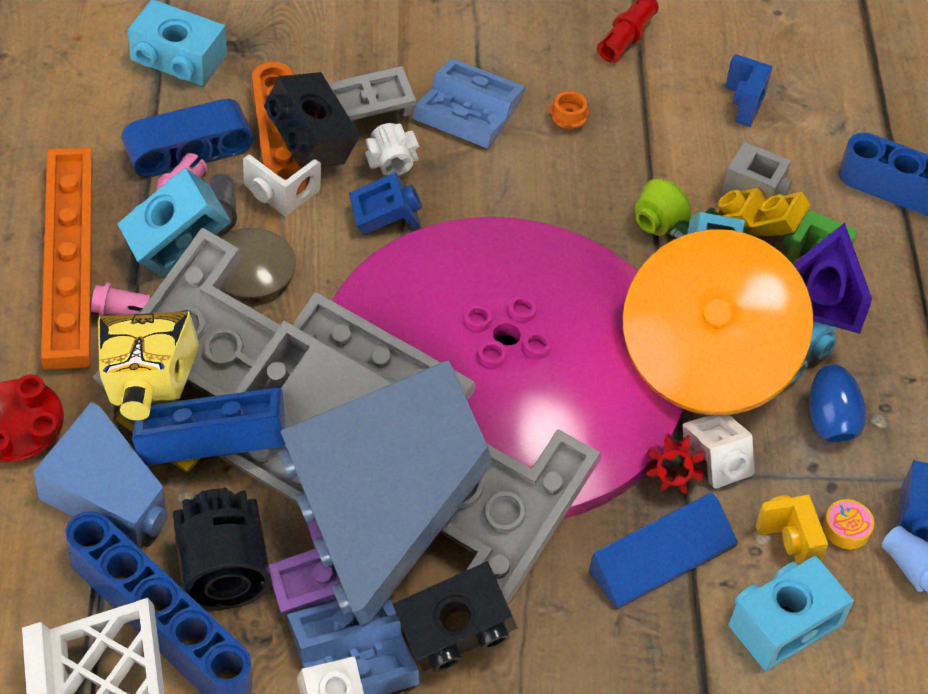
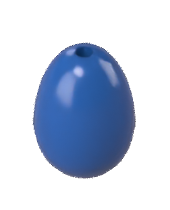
M837 364L822 367L817 372L810 390L809 415L817 434L827 442H842L857 438L863 431L866 422V404L860 387L852 374L846 368Z

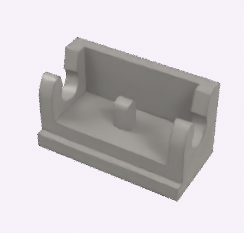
M402 66L328 83L351 121L399 110L400 117L411 115L412 108L416 105V98Z

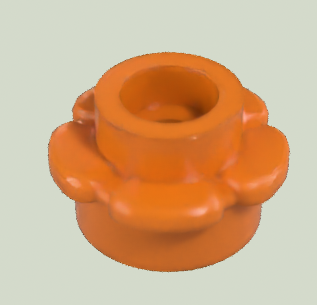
M575 91L559 93L549 106V114L553 115L552 121L564 129H574L583 126L590 115L586 98Z

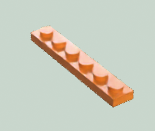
M91 147L47 149L41 362L43 370L91 367L93 156Z

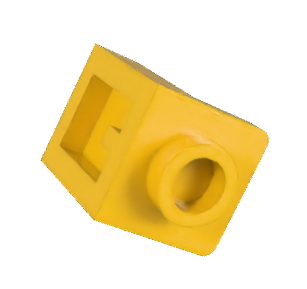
M781 495L764 502L755 525L758 535L782 532L785 550L789 556L794 555L798 565L815 555L822 562L828 542L810 495L797 497Z

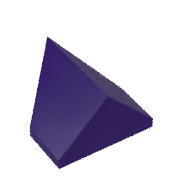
M844 222L793 263L807 287L813 310V321L860 334L871 305L872 297Z

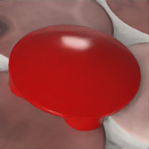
M29 374L22 376L20 379L0 383V462H18L35 457L51 446L61 432L64 422L62 403L57 394L46 386L42 378L37 375Z

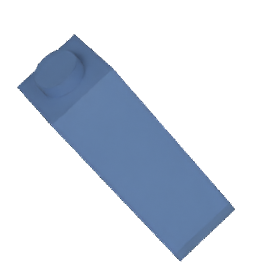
M90 402L33 472L39 500L72 517L83 512L100 513L107 517L139 548H141L149 536L154 537L160 532L167 519L168 512L165 509L163 486L102 408L93 402Z

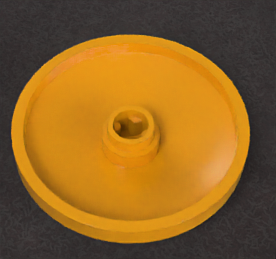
M721 229L705 230L684 235L667 243L645 261L635 275L627 292L623 312V330L627 351L635 369L657 395L667 402L690 412L713 416L732 415L752 410L767 403L792 382L802 367L809 350L813 330V310L807 287L801 275L779 250L769 243L746 233Z

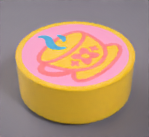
M849 499L839 500L828 508L822 524L823 532L827 539L837 547L848 550L858 549L868 542L874 529V518L870 510L860 502Z

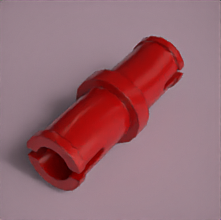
M635 0L626 12L620 13L613 21V28L598 43L597 52L607 62H612V59L614 63L617 62L631 43L637 42L643 36L645 25L659 10L658 2L656 0Z

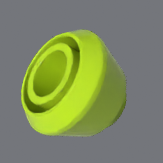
M652 179L645 184L635 204L636 221L640 228L647 233L657 236L669 234L677 222H690L691 204L689 198L674 182L665 179Z

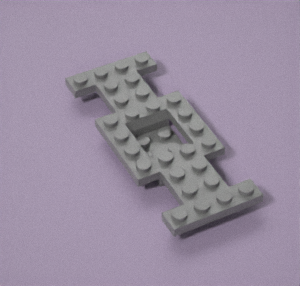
M204 228L200 229L139 313L189 311L199 341V349L186 383L210 397L281 387L286 428L441 363L317 292L313 294L292 325L286 321H283L281 325L219 290L243 255L239 248ZM98 370L93 379L100 386L104 387ZM454 370L468 401L476 390L475 381ZM560 429L556 430L532 469L487 444L492 465L439 532L476 555L467 570L486 561L489 562L507 604L514 597L601 459L599 451ZM286 445L278 448L217 456L299 506L296 495L304 492L298 476L289 479L278 451L287 448Z

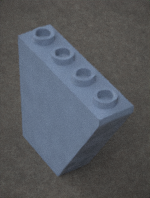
M449 360L280 431L287 447L278 451L280 459L289 479L298 476L304 492L296 495L300 509L307 524L316 520L322 537L314 540L318 554L325 569L334 565L340 579V583L332 586L338 604L344 615L353 611L360 626L372 621L492 465L486 441Z

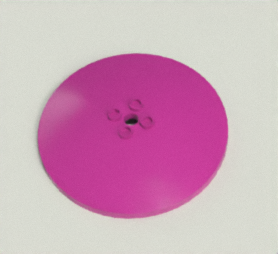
M504 217L466 218L427 226L388 243L370 255L343 282L332 299L338 305L442 363L449 360L455 371L475 381L476 390L468 400V404L486 443L532 469L557 429L599 451L601 455L599 463L564 518L585 513L606 504L630 489L646 475L647 469L651 465L658 462V460L648 455L650 446L662 450L665 446V434L669 433L673 438L678 427L682 408L667 402L646 384L635 369L625 344L623 330L624 304L629 287L638 271L606 247L564 228L537 221ZM499 335H510L518 342L513 345H503L494 338Z

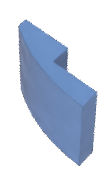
M451 58L435 73L432 88L414 106L412 119L488 149L512 116L524 94L526 86Z
M390 598L372 621L360 626L353 611L345 615L343 614L337 600L287 614V621L302 668L355 656L364 694H389L419 685V671L401 635V623Z

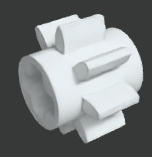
M399 123L380 125L372 132L371 137L365 140L368 148L365 156L371 169L380 167L383 176L394 172L398 176L403 175L412 168L413 162L419 159L415 151L419 144L413 130L404 132L402 125Z

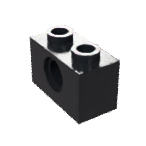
M322 72L278 76L264 104V108L299 167L302 169L314 159L321 163V168L344 165L360 138V134Z
M488 561L393 603L414 656L423 671L433 668L434 672L446 670L462 660L461 654L478 646L482 650L497 647L510 638L509 632L518 629ZM461 610L471 614L470 622L463 630L452 632L445 629V621L451 613Z

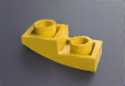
M755 187L743 191L737 189L729 191L720 198L715 211L725 217L745 220L744 226L750 229L749 234L752 236H775L795 233L811 204L802 191L784 196L777 194L767 199L760 188Z

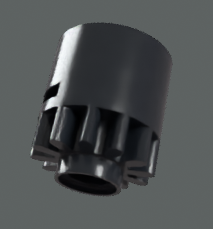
M228 488L209 489L201 491L193 499H184L182 501L183 510H175L172 513L182 589L205 610L218 611L238 608L261 598L271 587L272 579L257 500L247 499L246 491L234 494Z

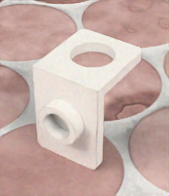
M251 155L243 158L245 187L253 193L256 199L262 203H268L285 217L320 191L321 163L316 159L312 160L287 180H284ZM310 176V180L306 188L300 194L296 195L297 189L301 182Z

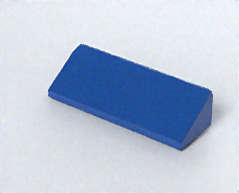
M276 387L151 405L150 415L144 420H135L132 441L136 453L147 466L283 447L285 442L280 431L286 429L282 388Z
M711 492L597 550L592 555L589 573L614 607L618 609L737 546L738 541L719 500Z

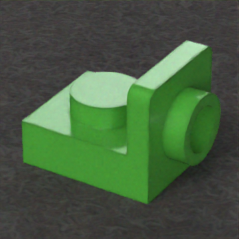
M808 210L795 233L786 234L783 247L789 249L787 259L792 264L795 263L801 253L806 254L842 224ZM846 226L853 244L858 230Z

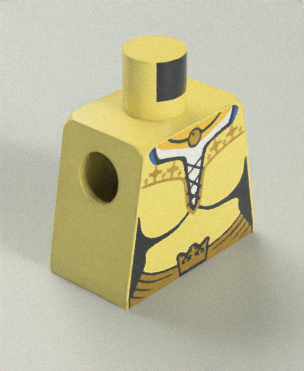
M190 312L99 316V372L110 403L116 406L120 405V412L124 417L138 421L144 420L150 415L151 404L175 402L180 399L199 349V341Z

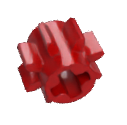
M666 433L664 437L665 446L662 450L650 446L648 455L658 460V462L651 465L647 469L646 474L650 477L659 476L662 480L661 492L664 493L670 485L679 486L680 491L686 494L688 481L691 477L695 480H703V471L694 467V463L701 462L705 458V451L698 450L693 452L689 447L691 435L688 434L682 442H673L671 435ZM676 454L682 455L684 457V467H679L676 472L669 471L668 460H673Z

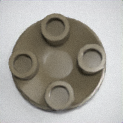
M259 228L238 229L221 236L220 238L239 248L243 257L219 290L234 297L255 299L260 303H269L276 300L279 296V291L292 279L296 268L295 254L289 243L276 233Z

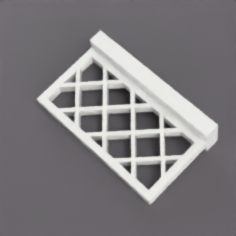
M148 598L49 629L43 622L22 628L27 694H74L85 678L100 686L96 694H127L117 687L134 663L146 668L147 676L135 694H165L154 604ZM140 619L141 631L128 649L113 641L124 623ZM87 635L95 639L79 664L68 659V641ZM109 647L123 656L107 679L103 680L90 671L106 648ZM143 650H144V658L140 656L141 653L143 652Z

